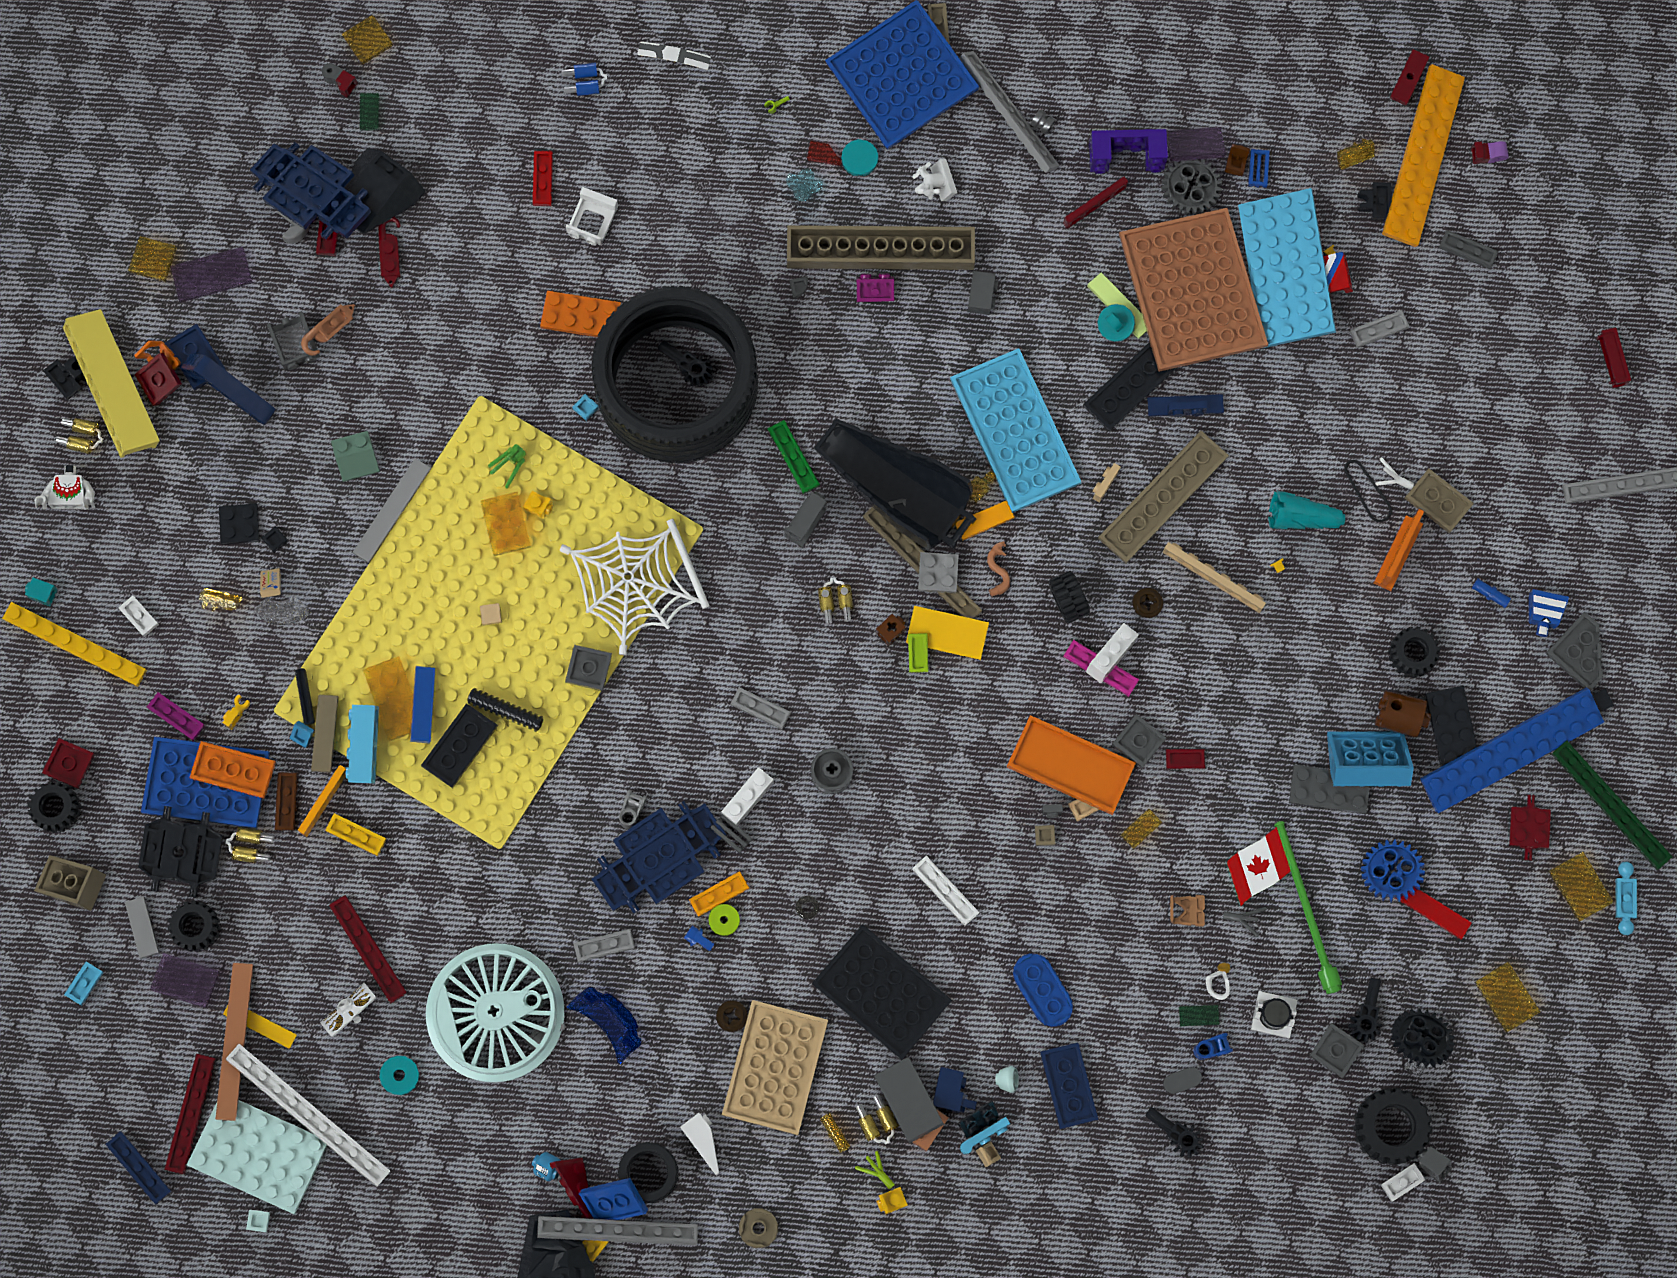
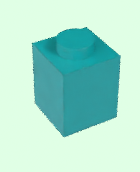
M34 577L25 587V595L29 599L47 606H51L58 591L54 585Z

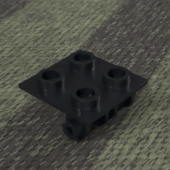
M993 1101L985 1103L959 1121L958 1126L963 1131L966 1139L975 1136L984 1127L994 1124L999 1118Z

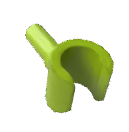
M786 96L776 102L769 100L765 102L764 106L766 108L773 105V108L768 110L770 114H773L778 106L790 99Z

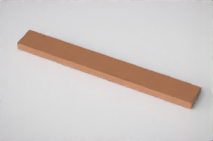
M233 963L216 1120L236 1121L241 1072L226 1061V1058L238 1044L243 1047L245 1046L253 964Z

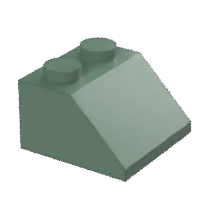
M368 431L331 441L343 482L380 472Z

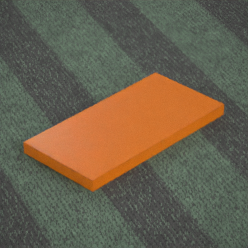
M1030 715L1007 764V768L1113 815L1136 762Z

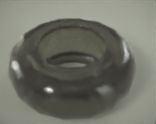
M810 895L799 898L795 905L797 914L803 919H812L819 912L818 901ZM805 902L812 903V912L805 913L802 910V904Z

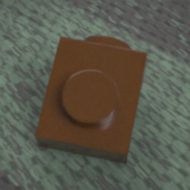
M1232 144L1224 172L1242 177L1250 148Z

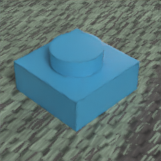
M297 721L294 724L289 739L306 748L310 744L315 730Z

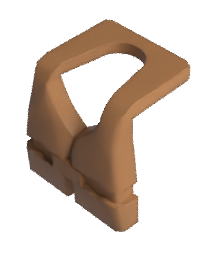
M1195 895V897L1170 896V920L1172 924L1205 926V913L1203 912L1205 909L1204 895ZM1174 903L1184 909V912L1174 918L1173 912Z

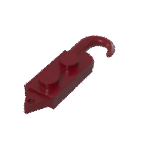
M395 217L378 226L381 278L385 279L391 289L398 277H401L397 237L392 234H386V224L388 222H395L397 227L400 228V222Z

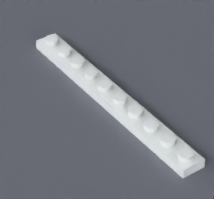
M238 1044L228 1055L226 1061L376 1187L390 1173L388 1168L243 1046Z

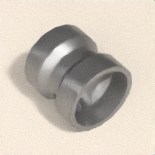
M1040 109L1034 116L1031 125L1035 128H1041V132L1047 135L1054 126L1056 119L1052 116L1047 117L1046 112Z

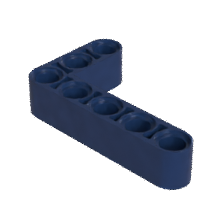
M191 353L180 368L190 377L204 380L263 425L267 424L276 411L272 405L205 355Z

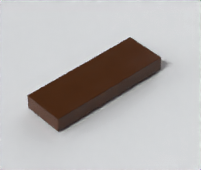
M278 772L275 831H295L298 773Z

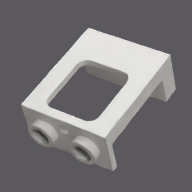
M582 187L580 192L581 198L570 224H566V231L572 238H582L591 245L598 244L602 246L618 208V202L616 199ZM585 210L604 216V221L598 235L577 228Z

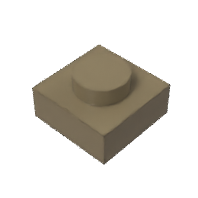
M1054 825L1035 826L1036 846H1055Z

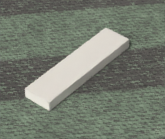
M927 856L912 868L917 876L964 926L979 914V911Z

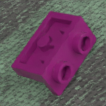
M864 273L860 274V277H856L857 302L894 301V276H890L889 273H880L879 276L871 277V274Z

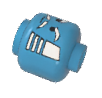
M544 1152L540 1156L536 1155L532 1162V1166H534L533 1173L548 1182L553 1179L556 1180L559 1177V1173L556 1168L552 1169L550 1167V1163L561 1160L548 1152Z

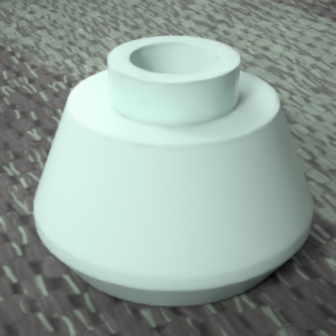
M1013 1066L1001 1069L995 1077L996 1085L1010 1093L1016 1091L1019 1084L1017 1069Z

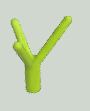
M875 1151L878 1167L869 1156H866L867 1161L875 1171L855 1166L856 1170L878 1177L888 1189L895 1185L883 1171L878 1151Z

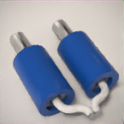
M596 62L574 65V69L562 70V76L575 75V79L596 77L597 71L604 77L600 85L598 80L576 82V86L564 87V93H577V96L600 94L599 88L607 80V74H603V71L596 67Z

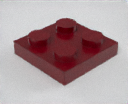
M164 353L156 355L134 374L153 406L159 405L182 385Z
M58 738L42 774L79 789L95 754Z

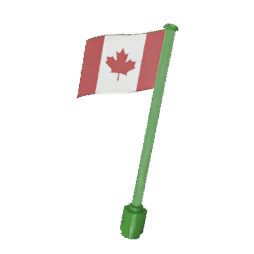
M1276 822L1274 825L1276 828L1265 837L1238 851L1227 861L1240 906L1252 896L1275 885L1291 872L1322 966L1320 967L1321 971L1318 972L1322 988L1326 990L1327 995L1342 990V982L1337 967H1332V964H1329L1284 826L1285 822Z

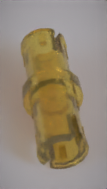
M831 1113L820 1118L828 1132L829 1139L833 1140L839 1153L849 1149L851 1146L845 1139L842 1128L838 1127Z

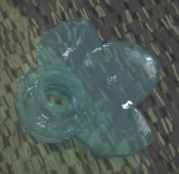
M810 168L802 169L798 175L789 173L786 178L787 187L793 190L794 196L799 201L808 200L811 194L818 193L823 186V181L814 180V173Z

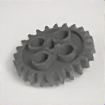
M1188 156L1187 161L1180 158V164L1174 161L1173 167L1168 166V172H1164L1165 178L1162 179V184L1164 185L1161 191L1166 192L1163 194V198H1168L1167 204L1173 203L1172 209L1178 207V213L1185 210L1186 215L1189 214V211L1196 215L1198 210L1200 213H1203L1204 208L1210 211V205L1215 206V200L1220 198L1219 193L1222 191V188H1220L1222 181L1218 179H1220L1221 175L1215 174L1217 168H1210L1211 162L1207 165L1204 164V158L1201 162H1198V156L1195 157L1194 161H1191L1190 156ZM1183 172H1189L1191 176L1186 177L1183 175ZM1196 172H1199L1195 185L1192 187L1188 199L1185 200L1184 197L1188 192V188ZM1205 179L1208 181V184H1202L1200 180ZM1182 188L1184 192L1179 193L1175 189ZM1198 195L1201 199L1195 200L1192 196Z

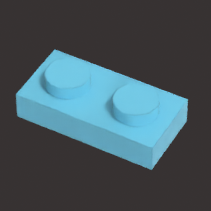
M86 961L64 995L82 1006L104 972Z

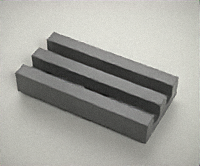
M723 814L716 823L742 846L739 848L717 829L715 824L710 827L739 854L752 841L748 834ZM723 820L741 834L746 841L744 842L722 823Z

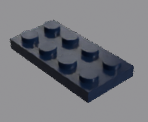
M1079 1043L1041 1051L1040 1055L1059 1129L1098 1120Z

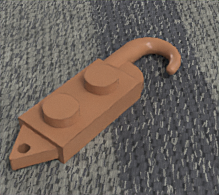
M340 304L304 335L301 340L303 351L312 356L319 354L320 350L312 351L308 348V342L313 338L321 343L327 342L353 319L352 314L355 305L342 306Z

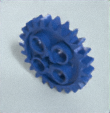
M1394 839L1393 844L1390 845L1388 840H1386L1385 846L1379 842L1378 849L1372 846V854L1366 853L1368 859L1362 860L1366 866L1361 867V871L1366 873L1362 874V879H1367L1364 885H1371L1369 892L1375 890L1376 898L1381 894L1382 901L1389 897L1392 903L1393 898L1396 897L1398 902H1400L1401 896L1406 900L1408 899V893L1414 896V888L1420 890L1418 883L1424 882V879L1420 876L1425 875V871L1421 870L1425 867V864L1419 863L1422 860V856H1416L1417 849L1411 851V844L1404 847V841H1402L1400 845H1397ZM1387 855H1393L1395 859L1393 861H1387L1385 857ZM1403 857L1404 859L1397 865L1398 860ZM1405 865L1412 867L1408 872L1403 871L1401 868ZM1396 867V872H1392L1391 876L1389 877L1390 870H1394V868ZM1377 870H1381L1385 874L1381 877H1378L1374 873ZM1389 877L1388 882L1383 885V882ZM1399 881L1401 885L1399 887H1393L1391 885V882Z

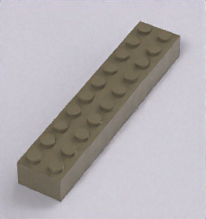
M787 225V268L974 270L975 227Z

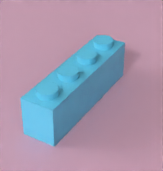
M352 705V709L349 710L351 728L348 729L350 748H347L349 767L346 768V779H348L349 783L375 784L379 706Z

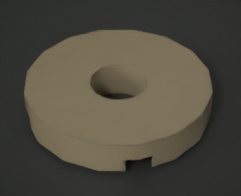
M755 1208L742 1216L739 1223V1234L748 1246L764 1248L776 1239L778 1223L770 1211L763 1208ZM755 1223H762L764 1225L763 1233L756 1234L753 1232Z

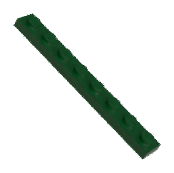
M1565 741L1552 753V756L1656 870H1659L1672 858V855L1568 741Z

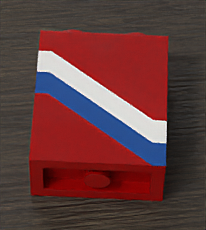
M1344 252L1323 256L1329 292L1332 293L1344 290L1345 293L1353 292L1347 258Z

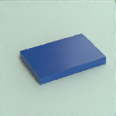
M630 1178L581 1189L579 1193L593 1219L622 1220L646 1214L648 1211L646 1204Z

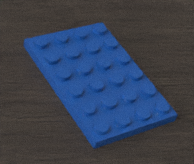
M154 737L141 808L142 814L163 816L164 806L172 807L171 818L201 821L202 812L211 813L210 823L257 829L262 798L190 779L200 743ZM222 746L269 759L270 756L269 751Z

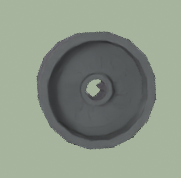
M833 748L825 749L818 753L811 764V778L815 787L821 792L831 795L841 793L848 788L853 776V765L848 755L839 749ZM831 769L835 770V771H834V774H833V775L830 774V771H829V770H831Z

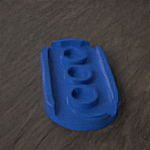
M1026 954L1022 956L1014 966L1013 977L1036 1018L1042 1024L1050 1027L1064 1024L1071 1016L1073 1003L1053 967L1041 955Z

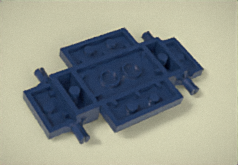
M293 142L288 149L281 148L274 143L250 169L251 173L259 178V181L252 188L258 193L264 185L272 187L263 197L264 202L306 230L318 217L321 222L327 225V228L320 234L323 238L327 239L332 232H336L347 239L371 213L370 208L362 203V199L368 194L364 188L356 196L344 188L354 177L353 172L313 145L299 158L294 154L300 148L296 142Z
M685 801L682 804H678L684 815L673 823L669 820L663 809L660 808L613 839L623 857L612 864H609L604 855L601 856L602 860L599 857L597 860L603 869L597 876L592 878V881L613 912L622 906L628 905L633 914L637 913L640 908L634 900L645 890L656 905L705 873L695 858L697 855L709 850L714 860L717 859V856H721L715 845L722 838L710 827L715 824L719 831L725 836L727 835L721 826L716 823L717 820L705 803L690 810Z

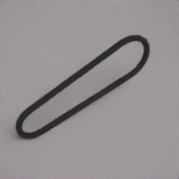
M1357 460L1348 461L1344 466V471L1369 517L1376 522L1387 521L1392 515L1390 503L1363 465ZM1350 463H1357L1388 505L1389 514L1385 519H1376L1370 513L1347 471V466Z

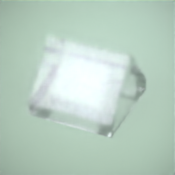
M1408 1060L1404 1069L1420 1077L1425 1067L1423 1063L1417 1067L1416 1061L1410 1064Z

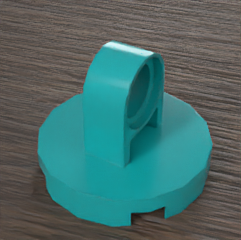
M1120 304L1109 305L1100 313L1098 329L1107 340L1114 342L1124 341L1134 332L1135 316L1126 306Z

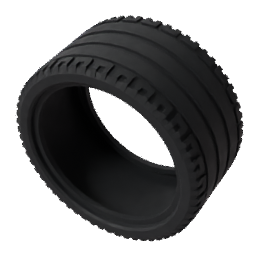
M662 286L660 289L656 287L652 290H646L643 294L640 292L638 295L632 296L629 301L623 302L621 306L617 307V311H613L611 316L607 318L606 325L602 326L593 349L592 380L600 412L612 433L625 446L628 445L630 450L639 455L643 454L645 458H650L654 461L657 459L663 463L676 462V464L683 462L689 463L691 460L693 462L705 459V456L709 455L710 457L720 452L722 447L725 448L734 440L733 438H737L744 429V425L748 423L757 398L758 374L756 351L744 322L727 303L724 304L715 295H709L708 292L697 288L694 290L692 287ZM667 327H688L710 335L727 350L736 368L732 388L720 406L704 418L681 425L660 424L638 415L623 401L616 389L617 372L627 351L640 338L653 331Z

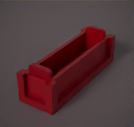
M1617 328L1602 330L1596 340H1599L1610 376L1609 385L1612 384V389L1627 386L1631 381Z

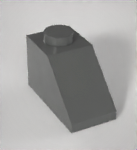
M1431 1146L1428 1150L1425 1149L1419 1156L1420 1167L1441 1184L1452 1169L1451 1160Z

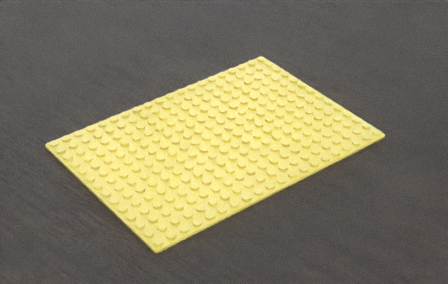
M479 396L301 668H304L307 674L315 720L313 724L307 726L315 730L318 695L338 696L334 750L347 757V748H350L348 729L351 728L349 710L352 709V705L379 706L376 775L495 848L502 849L601 693L598 690L565 683L574 645L612 653L605 685L624 657V655H619V646L622 641L610 625L600 617L590 612L586 613L583 588L571 554L567 555L560 551L562 544L571 547V550L589 549L608 542L616 536L617 531L620 532V536L627 538H649L666 531L669 528L666 521L674 519L689 554L703 532L702 526L483 396ZM517 444L526 452V455L523 457L525 462L519 468L509 488H505L517 462L515 464L510 461L506 462L492 475L490 471L501 461L490 468L488 464L505 453L510 447L512 448ZM531 491L552 499L553 509L549 515H545L544 519L523 509V505ZM670 532L667 535V555L671 570L675 576L683 560ZM659 538L645 542L622 540V545L631 548H644L653 546ZM615 540L598 550L580 554L586 557L598 556L616 548L618 542ZM663 540L659 545L658 559L660 570L666 582L670 584L672 577L665 562ZM618 549L608 556L593 560L600 563L607 562L618 556L620 550ZM624 549L625 555L631 556L645 555L649 551H630ZM655 549L650 555V569L657 583L667 588L657 571ZM576 557L585 582L590 607L594 603L590 580L582 559ZM621 557L607 564V566L611 568L620 566L622 564ZM626 558V562H629V563L639 562V561L641 560V558H640V559H630V558ZM645 560L643 563V574L647 582L653 583L650 579ZM587 562L595 586L596 599L598 600L602 597L599 572L596 565ZM635 565L627 566L628 570L631 571ZM622 567V568L619 569L618 571H620V572L623 573V572H624V568ZM639 567L633 575L635 578L642 580ZM601 568L606 593L611 589L610 578L607 570ZM611 572L615 586L622 580V577ZM625 575L624 578L630 580L631 576ZM635 582L640 589L642 584ZM625 583L622 584V585L619 587L620 589H622V590H624V591H625ZM629 584V593L632 591H636L632 587V585ZM645 585L642 592L647 596L653 588ZM657 589L648 598L652 605L664 591ZM615 590L610 594L624 601V594ZM633 594V595L629 596L628 600H630V599H632V598H634V597H640V595H639V594ZM610 598L603 600L621 611L624 610V605ZM635 600L628 604V611L637 606L647 604L644 600ZM499 603L502 623L483 626L480 606ZM601 603L597 605L612 612L623 622V615ZM596 608L593 609V611L608 619L622 635V625L615 618L604 611ZM650 608L636 610L627 616V622L639 614L651 613L652 610ZM649 616L638 618L627 626L626 636L631 630L644 624ZM641 629L632 633L626 640L627 650ZM416 666L435 668L430 744L410 742ZM296 676L274 708V712L293 725L297 721L304 724ZM473 688H477V691L482 690V693L487 692L489 696L499 697V700L503 699L505 703L510 702V705L515 704L516 707L520 706L522 710L525 708L527 712L532 711V714L537 713L538 716H543V723L539 731L535 732L534 729H528V726L523 727V724L513 723L511 719L508 721L506 717L496 716L494 712L490 713V710L485 711L484 708L480 709L478 705L475 707L473 703L468 704V696ZM467 703L496 723L498 727L452 789L422 768L421 764Z

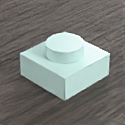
M249 1210L246 1230L267 1233L270 1212Z

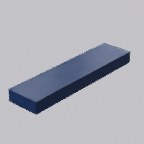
M415 667L410 742L427 744L431 742L435 668Z

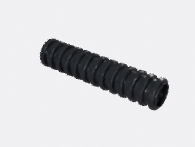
M473 688L468 696V704L473 703L475 707L478 705L480 709L490 710V713L494 712L496 716L506 717L508 721L511 719L513 723L523 724V727L528 726V729H534L535 732L539 731L543 723V716H538L537 713L532 714V711L527 712L525 708L522 710L520 706L516 707L515 704L510 705V702L505 703V700H499V697L494 698L493 695L489 696L487 692L482 693V690L477 691V688Z

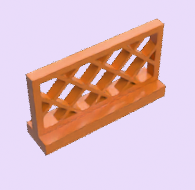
M1419 509L1413 518L1405 516L1374 580V584L1386 590H1392L1423 526V523L1419 522L1424 513L1423 510Z

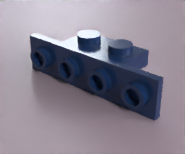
M1223 394L1147 398L1148 417H1182L1184 415L1201 416L1203 414L1224 413Z

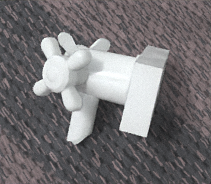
M940 159L930 167L932 174H929L926 170L931 165L930 162H927L925 166L919 167L917 173L913 174L912 177L915 179L921 175L924 178V182L915 188L916 193L924 194L930 200L934 194H939L941 201H948L957 194L946 159Z

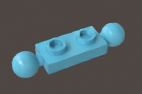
M1622 862L1618 867V872L1622 878L1615 879L1616 918H1622L1618 925L1619 932L1623 935H1630L1634 931V924L1630 921V918H1637V879H1630L1634 872L1633 865L1630 862Z

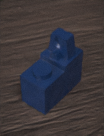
M944 1067L940 1068L933 1099L935 1108L956 1113H964L965 1108L976 1109L977 1102L968 1100V1095L960 1092V1089H964L967 1077H963L964 1072Z

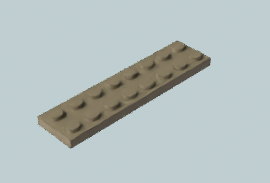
M1200 431L1106 528L1098 539L1127 564L1229 455L1204 432Z

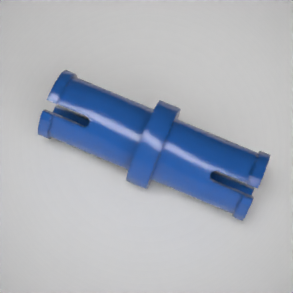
M1477 578L1472 586V589L1486 596L1487 600L1491 599L1503 608H1506L1511 600L1510 597L1499 592L1495 586L1491 587L1479 578Z

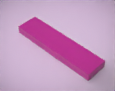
M1073 640L1063 657L1082 669L1087 670L1097 653ZM1115 666L1104 679L1105 683L1128 697L1139 679L1118 666Z

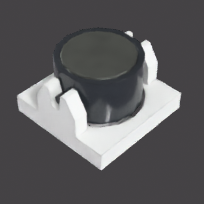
M1258 991L1251 1030L1289 1039L1295 1023L1297 1000Z

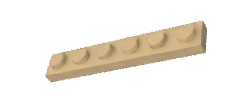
M1168 542L1162 553L1256 612L1260 613L1266 603L1261 596L1257 594L1252 595L1245 586L1239 583L1236 585L1230 581L1231 578L1226 574L1221 573L1220 575L1214 571L1215 568L1210 564H1203L1198 561V557L1194 554H1187L1182 551V547L1178 544Z

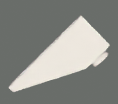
M698 1113L680 1128L717 1176L720 1173L713 1133L710 1128L712 1123L706 1114L701 1116Z

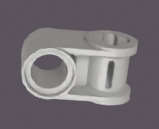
M628 790L619 814L620 824L623 828L630 829L637 824L647 796L644 795L642 797ZM626 815H631V816H633L632 822H630V823L624 822V821H623L624 816H626Z

